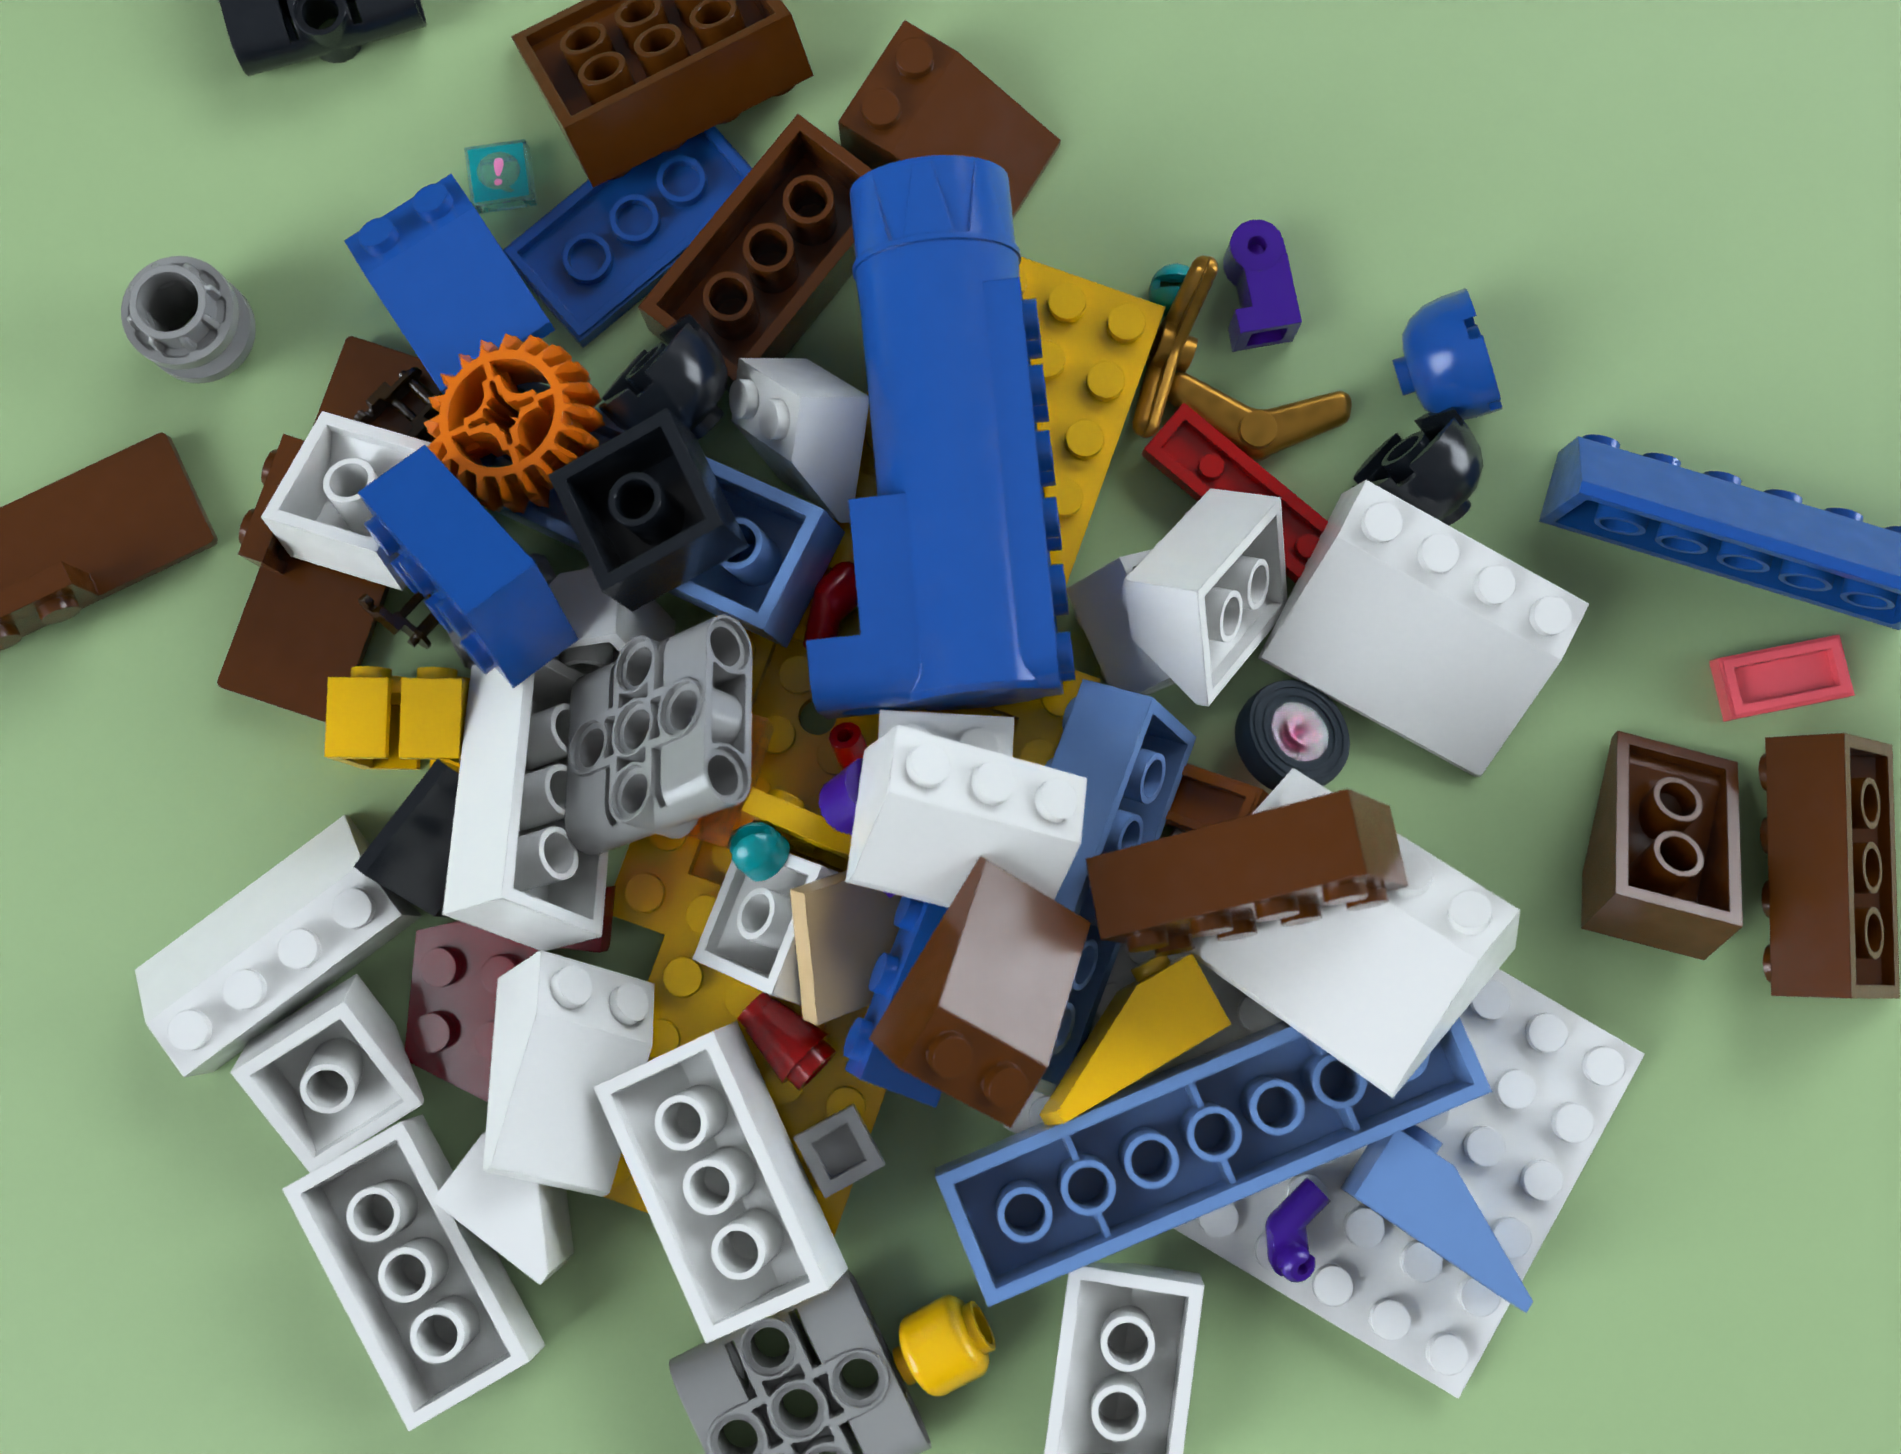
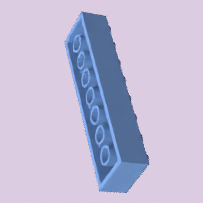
M1460 1017L1394 1098L1377 1088L1290 1025L1281 1021L1125 1087L1065 1124L1045 1125L1043 1122L936 1167L935 1178L986 1304L990 1307L1491 1093L1492 1090Z

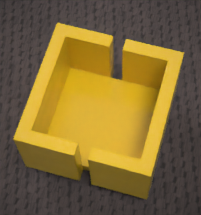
M376 666L351 667V677H328L324 757L357 768L374 770H420L421 759H430V767L437 759L460 767L470 678L458 676L457 669L446 667L417 668V678L392 676V669Z

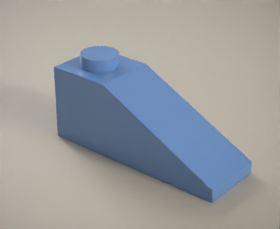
M1413 1125L1369 1144L1340 1189L1510 1304L1527 1313L1533 1300L1456 1167L1437 1155L1442 1143L1420 1127Z

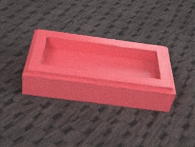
M1840 634L1709 661L1723 722L1843 699L1855 695Z

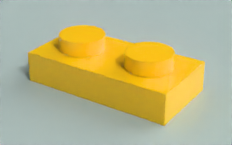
M751 788L741 809L740 826L751 822H763L775 828L788 840L789 852L839 873L847 870L852 840L850 834L835 830L827 823L824 817L804 809L805 804L790 793L778 789H771L768 793H765L756 788Z

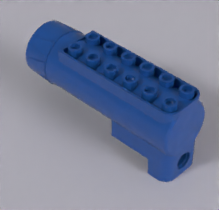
M958 155L923 156L880 166L862 175L850 188L856 258L852 270L857 285L861 312L877 496L848 499L861 635L806 641L810 688L815 710L826 719L879 714L880 710L939 711L984 708L1021 703L1047 696L1064 695L1063 682L1076 680L1070 631L1058 632L1056 616L1069 615L1063 564L1051 565L1050 551L1062 550L1057 499L1056 497L1044 498L1043 487L1056 486L1050 431L1037 430V423L1049 422L1043 364L1031 365L1030 361L1031 359L1043 358L1036 298L1023 300L1019 270L1021 253L1019 247L1015 244L1008 174L1001 166L991 161Z

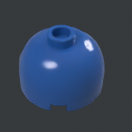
M1466 288L1441 296L1423 305L1409 319L1403 331L1402 349L1404 356L1392 360L1403 396L1416 392L1423 408L1431 413H1438L1454 407L1463 420L1478 418L1503 409L1485 340L1480 333L1478 325H1475L1473 317L1477 315Z

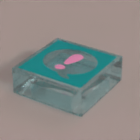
M525 139L464 148L471 203L479 214L537 206L530 147Z

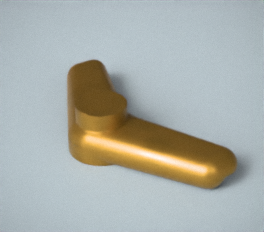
M1202 255L1192 262L1166 318L1158 327L1146 361L1147 369L1132 422L1133 431L1140 437L1149 438L1157 433L1175 372H1186L1193 360L1198 339L1189 334L1218 272V263L1211 256Z
M1185 372L1175 373L1168 395V401L1178 409L1184 402L1256 462L1345 424L1350 418L1352 407L1350 396L1346 392L1336 391L1270 409L1258 410L1241 403Z

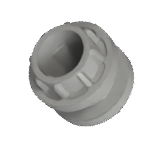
M171 256L152 262L137 273L129 283L123 296L121 320L124 332L130 343L142 355L179 380L190 383H208L222 379L239 368L248 357L254 344L256 323L249 302L219 271L200 259L188 256ZM192 316H194V317L191 319V321H190L188 324H186L187 321H188Z

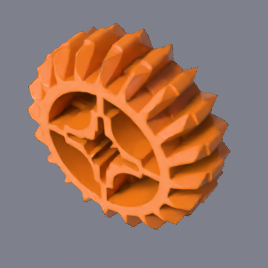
M505 333L499 348L492 342L481 340L480 354L476 359L469 355L458 354L462 369L456 376L440 373L443 383L448 387L445 394L428 397L432 407L439 412V415L424 422L428 433L436 438L428 448L473 497L488 510L500 512L505 506L514 513L520 512L524 514L529 500L538 507L549 508L550 490L554 487L548 475L583 456L585 452H590L599 446V441L589 433L605 426L603 416L595 409L602 399L598 390L589 383L591 380L589 372L578 361L573 362L572 356L561 346H555L554 344L549 346L543 339L534 337L531 334L522 342L517 336ZM539 382L549 384L551 388L537 393L534 389L520 393L517 385ZM490 454L498 458L507 454L511 457L513 464L504 467H485L480 458Z

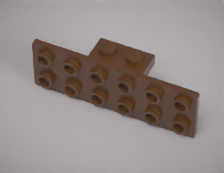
M349 336L344 342L315 422L322 411L355 420L354 416L359 410L366 412L369 409L366 400L384 381L392 386L399 379L398 375L401 371H407L412 367H418L422 370V376L419 381L431 392L438 396L441 394V391L418 357ZM411 391L401 400L416 415L427 406ZM387 407L375 421L369 424L406 435L413 428L406 417L396 408ZM283 434L278 449L272 450L264 462L261 474L264 486L255 509H251L246 513L240 526L239 542L241 547L238 555L260 568L217 684L223 689L326 722L328 677H351V667L362 665L377 624V620L359 604L358 599L363 594H367L375 601L374 605L377 607L383 606L390 587L291 557L261 518L263 512L305 441ZM431 436L427 441L432 442L436 438Z
M162 432L155 434L0 507V651L15 645L22 637L40 628L68 620L77 615L81 609L217 544L218 538L175 445L168 435Z

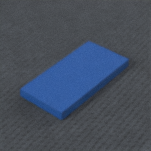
M714 126L688 139L678 149L663 152L633 167L621 178L608 180L594 188L588 179L504 248L503 251L522 280L581 347L584 348L651 292L747 176L752 167Z

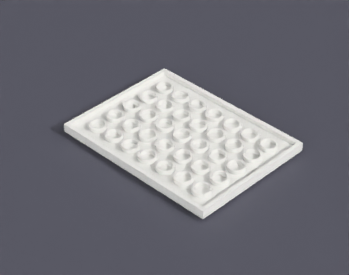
M1173 829L1170 836L1183 832ZM1121 943L1088 1036L1116 992L1136 981L1130 970L1155 956L1154 950L1130 953L1128 952L1127 944ZM1184 952L1175 955H1168V957L1171 961L1179 957L1188 955V953ZM1196 960L1229 1018L1231 1025L1132 1084L1283 1020ZM1498 969L1460 1015L1462 1024L1492 1092L1420 1122L1416 1126L1442 1143L1437 1155L1456 1167L1519 1278L1523 1281L1645 1054ZM1033 1091L1013 1126L1009 1128L1003 1124V1127L1017 1134L1043 1123L1039 1114L1050 1097ZM1367 1146L1173 1228L1458 1399L1510 1305L1509 1302L1340 1189ZM1307 1177L1331 1202L1306 1226L1309 1254L1315 1257L1316 1266L1308 1279L1296 1283L1290 1282L1284 1276L1276 1274L1269 1263L1265 1224L1273 1210Z

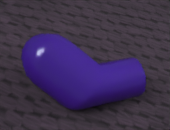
M1307 1177L1273 1210L1265 1224L1269 1263L1276 1274L1284 1276L1290 1282L1296 1283L1308 1279L1316 1266L1315 1257L1309 1254L1306 1226L1331 1202Z

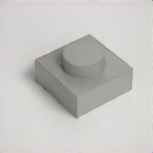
M854 1103L793 1137L824 1198L885 1166V1161Z

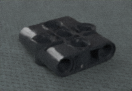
M219 0L232 48L241 68L247 76L316 57L331 63L346 62L355 57L361 50L362 44L427 26L421 0ZM330 18H337L331 26L319 29V26L324 21Z

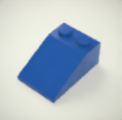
M452 173L435 184L423 187L413 198L384 216L367 222L360 231L344 240L371 286L443 395L448 387L443 383L440 373L456 376L462 369L458 354L469 355L476 359L480 354L481 340L492 342L499 348L505 333L517 336L524 342L530 334L543 339L555 331L552 323Z

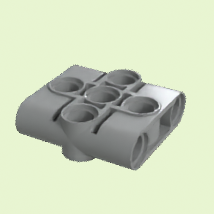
M719 615L660 642L643 635L636 636L626 643L620 651L617 661L579 677L573 684L570 700L565 827L570 841L579 851L587 855H598L654 834L679 839L691 832L699 818L734 806L745 800L751 785L752 647L746 630L737 620L731 616Z
M850 1270L846 1271L827 1291L707 1344L704 1342L669 1360L673 1383L706 1454H819L825 1451L835 1452L836 1454H861L857 1441L863 1454H920L932 1448L929 1435L918 1409L895 1365L892 1354L867 1301ZM796 1309L798 1310V1313H799L800 1318H801V1321H802V1323H803V1325H804V1327H805V1330H804V1328H803L801 1322L799 1321V1319H798V1317H797V1315H796V1313H795V1311H794V1310H796ZM766 1327L777 1328L788 1338L789 1350L778 1357L766 1356L756 1346L755 1333ZM859 1358L871 1362L877 1369L879 1375L877 1380L864 1388L854 1387L849 1384L843 1377L842 1368L850 1360ZM791 1390H806L817 1400L818 1410L808 1417H795L785 1408L783 1396ZM744 1420L756 1430L758 1441L752 1446L736 1447L725 1437L724 1425L729 1421Z

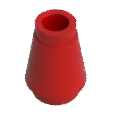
M765 992L759 994L737 1018L746 1028L745 1031L781 1083L784 1084L789 1080L799 1091L819 1074L837 1052L826 1041L829 1037L828 1033L814 1024L803 1020L802 1016L777 999H773Z

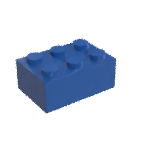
M426 445L417 449L357 492L373 515L372 518L363 523L368 532L389 557L395 552L399 554L398 557L390 562L394 570L414 594L420 592L424 597L429 593L432 595L424 602L449 634L454 631L460 638L467 635L466 638L460 641V644L485 675L496 668L506 681L515 688L579 640L536 563Z

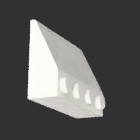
M1365 480L1341 494L1324 532L1320 535L1319 541L1311 557L1308 559L1301 577L1297 580L1258 659L1300 682L1311 685L1329 698L1470 775L1481 777L1561 662L1589 603Z
M1292 768L1252 814L1333 792ZM1397 832L1396 835L1409 887L1388 891V903L1353 911L1347 910L1346 903L1330 905L1321 908V919L1294 926H1281L1280 919L1256 923L1258 934L1238 940L1217 941L1216 935L1198 937L1193 939L1195 949L1186 952L1188 954L1192 953L1200 963L1392 1098H1394L1514 951L1520 917V909Z

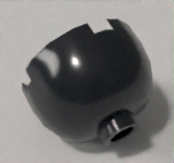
M689 313L678 319L659 335L668 344L667 346L660 342L649 352L644 349L617 377L602 397L605 402L599 405V409L620 429L627 431L668 408L698 440L706 435L723 416L724 412L717 406V403L727 388L728 370L719 346Z
M1454 407L1438 413L1429 412L1414 420L1421 431L1405 439H1402L1398 433H1395L1366 459L1357 470L1353 478L1354 481L1359 484L1368 480L1447 525L1458 521L1471 507V502L1468 498L1478 486L1483 469L1481 448L1472 431Z

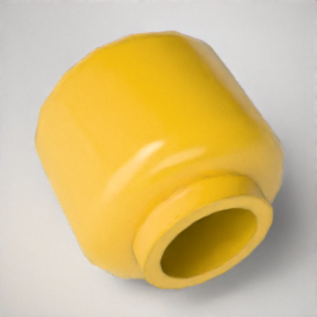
M944 1295L907 1314L902 1319L898 1327L900 1345L893 1349V1358L901 1377L909 1386L918 1383L929 1395L941 1397L982 1377L990 1364L989 1353L996 1349L993 1332L984 1313L974 1301L964 1303L959 1297Z

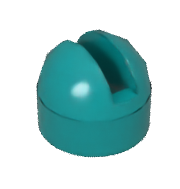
M1179 263L1166 265L1159 269L1152 278L1148 293L1149 301L1165 306L1163 313L1165 317L1181 286L1160 288V282L1183 283L1189 267Z
M751 822L742 825L731 836L730 852L732 854V861L741 872L753 881L761 882L773 877L784 866L790 851L788 840L775 828L763 822Z

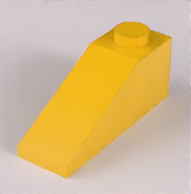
M1192 953L1171 961L1168 956H1153L1130 970L1136 981L1116 992L1039 1115L1045 1125L1065 1124L1231 1025L1229 1018Z

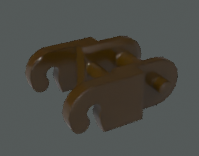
M412 367L407 371H401L398 375L399 379L392 386L384 381L366 400L369 409L366 412L359 410L355 414L354 419L358 422L371 424L387 407L396 408L410 421L413 427L406 435L427 441L432 435L428 433L424 422L439 415V412L432 407L428 397L436 395L419 381L422 376V370L418 367ZM410 391L427 405L418 415L401 401Z
M420 592L414 594L399 612L397 611L393 614L383 606L377 607L374 605L375 601L367 594H363L358 599L359 604L393 635L401 629L410 637L407 642L412 647L419 644L423 648L429 649L432 646L427 636L439 624L434 615L430 612L418 627L407 619V616L423 599L426 601L432 596L430 593L425 597Z

